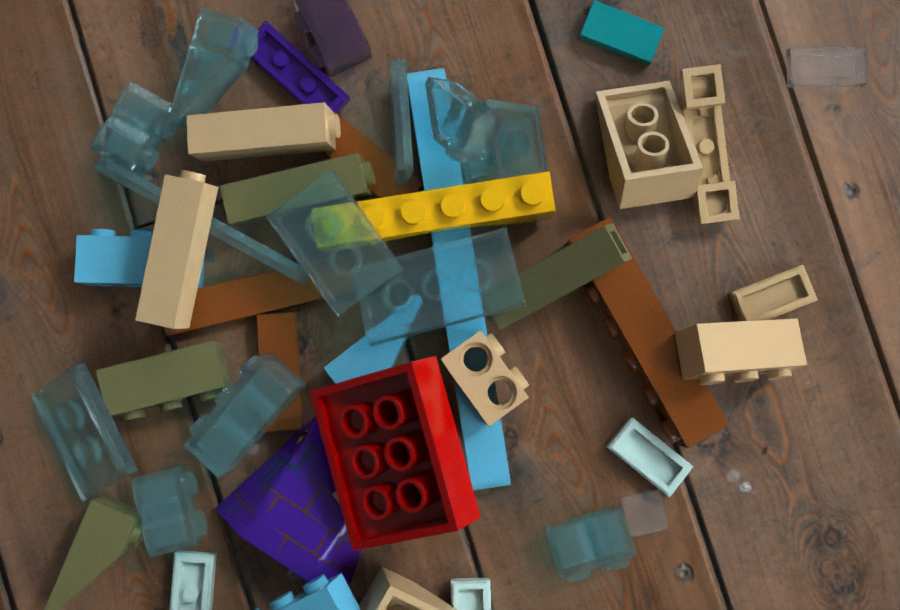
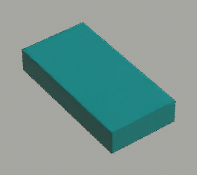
M594 0L579 39L649 66L665 28Z

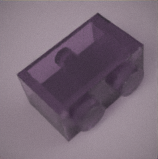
M295 0L299 11L294 12L293 16L303 35L310 32L315 45L309 48L319 68L327 66L331 77L372 58L370 45L347 0Z

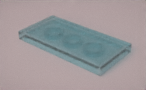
M506 227L352 268L367 343L370 346L526 306Z

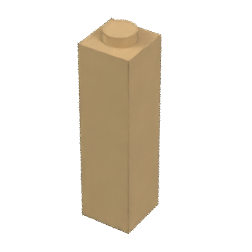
M325 102L186 115L188 154L201 162L336 150L335 138H340L341 135L339 117L337 114H334Z
M181 170L180 177L166 174L164 176L135 318L136 321L171 329L190 328L218 192L217 186L205 183L206 175Z

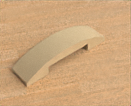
M721 64L680 70V109L704 168L695 198H692L699 225L740 219L735 181H730L721 109V105L725 104Z

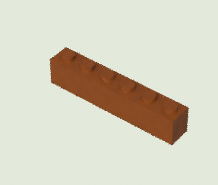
M610 216L573 236L565 243V246L571 245L604 225L614 224L632 259L583 286V289L592 305L596 306L599 304L606 318L602 322L609 336L613 340L618 338L626 351L621 355L627 368L633 375L638 373L645 386L641 388V392L652 409L657 407L665 421L661 422L660 425L665 435L672 444L677 442L679 446L689 448L728 426L729 422L707 385H700L699 379L683 380L675 338L677 331Z

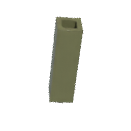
M354 153L220 185L228 224L243 226L313 208L371 196L370 185H374L376 182L371 162H365L364 157Z
M614 224L604 225L482 294L481 296L485 301V313L490 321L497 324L501 330L631 260L632 257Z

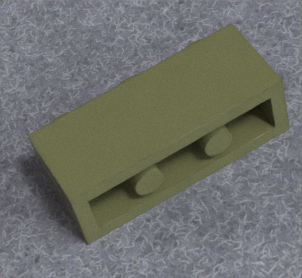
M209 341L96 370L106 417L121 416L122 422L145 417V409L159 406L160 412L184 407L183 399L198 396L199 402L223 397L222 389L232 387L222 342Z

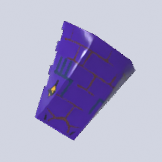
M315 416L215 509L240 537L309 582L325 574L328 580L342 573L348 586L350 585L362 549L352 551L340 503L332 496L336 488Z

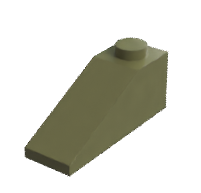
M105 495L92 499L44 610L65 609L129 553L132 548L136 549L142 542L147 530V526L143 525L147 513Z

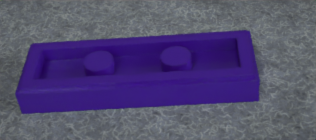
M267 21L240 47L248 58L300 105L325 102L333 112L338 114L351 100L348 94Z

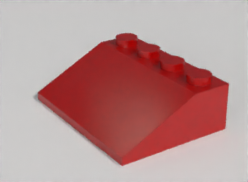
M436 356L412 361L309 391L352 551L459 531L481 518Z

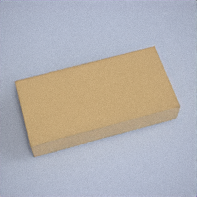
M804 265L794 267L728 293L739 321L769 320L818 300Z

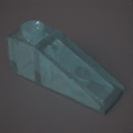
M201 8L167 121L187 130L186 115L209 113L248 68L251 56L255 54L258 47L257 35L259 30L244 18Z

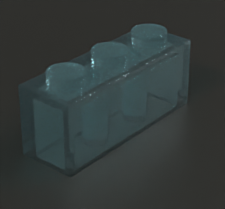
M273 353L259 355V357L257 355L252 356L240 369L239 373L243 376L234 386L229 385L224 388L214 400L217 404L216 408L209 416L207 414L201 416L189 430L192 436L183 446L217 478L234 471L307 385Z

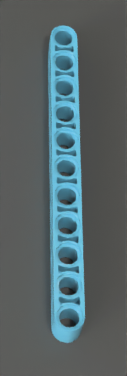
M439 68L406 73L424 191L463 185L445 69ZM470 227L431 233L449 352L480 330L485 337L487 336ZM471 348L465 352L464 364L469 370L480 371L485 367L487 357L484 351L479 348ZM454 380L468 473L473 490L511 485L501 418L491 426H488ZM493 382L488 388V397L492 403L498 404L495 382Z

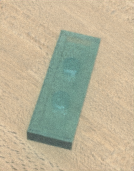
M391 59L388 72L394 184H408L413 171L407 66L404 59Z

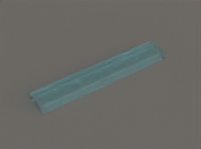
M105 157L99 158L94 170L159 205L162 191L160 187ZM212 217L210 235L305 286L311 274L303 266Z

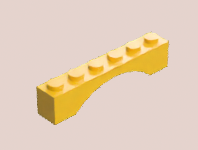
M550 171L312 209L317 246L326 254L366 248L391 240L438 231L478 226L521 224L553 219L556 212Z

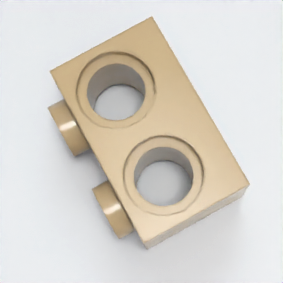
M480 330L440 360L485 423L491 426L529 398L524 391L529 384L516 366L509 370L500 358L506 352L495 336L490 333L485 337ZM479 348L484 351L487 362L482 370L471 371L465 366L464 354L467 350ZM497 380L505 382L510 388V397L503 404H494L488 397L489 386Z

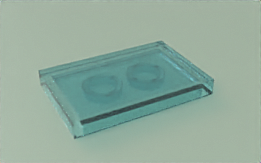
M329 169L266 217L336 316L344 313L404 269L332 169Z
M85 362L72 366L31 396V400L82 502L138 471Z

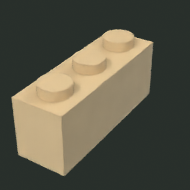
M798 318L700 323L675 333L683 380L699 379L700 385L725 382V377L731 376L734 377L735 383L749 382L759 379L758 374H767L768 380L784 379L792 376V369L807 365Z

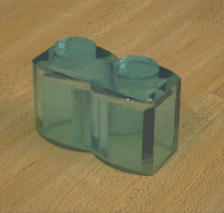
M131 82L119 97L112 115L105 121L97 133L91 149L140 177L145 171L148 172L155 166L159 157L157 150L165 138H170L175 133L179 124V119L177 118L179 112L171 103Z
M185 464L131 479L135 504L141 518L143 538L150 558L197 546L203 541V534L207 533L206 518L202 510L197 511L193 495L198 494V485L192 471L188 472Z
M619 505L544 527L560 579L568 578L569 582H577L591 576L590 570L606 566L608 571L621 569L630 564L628 559L637 556L623 509Z

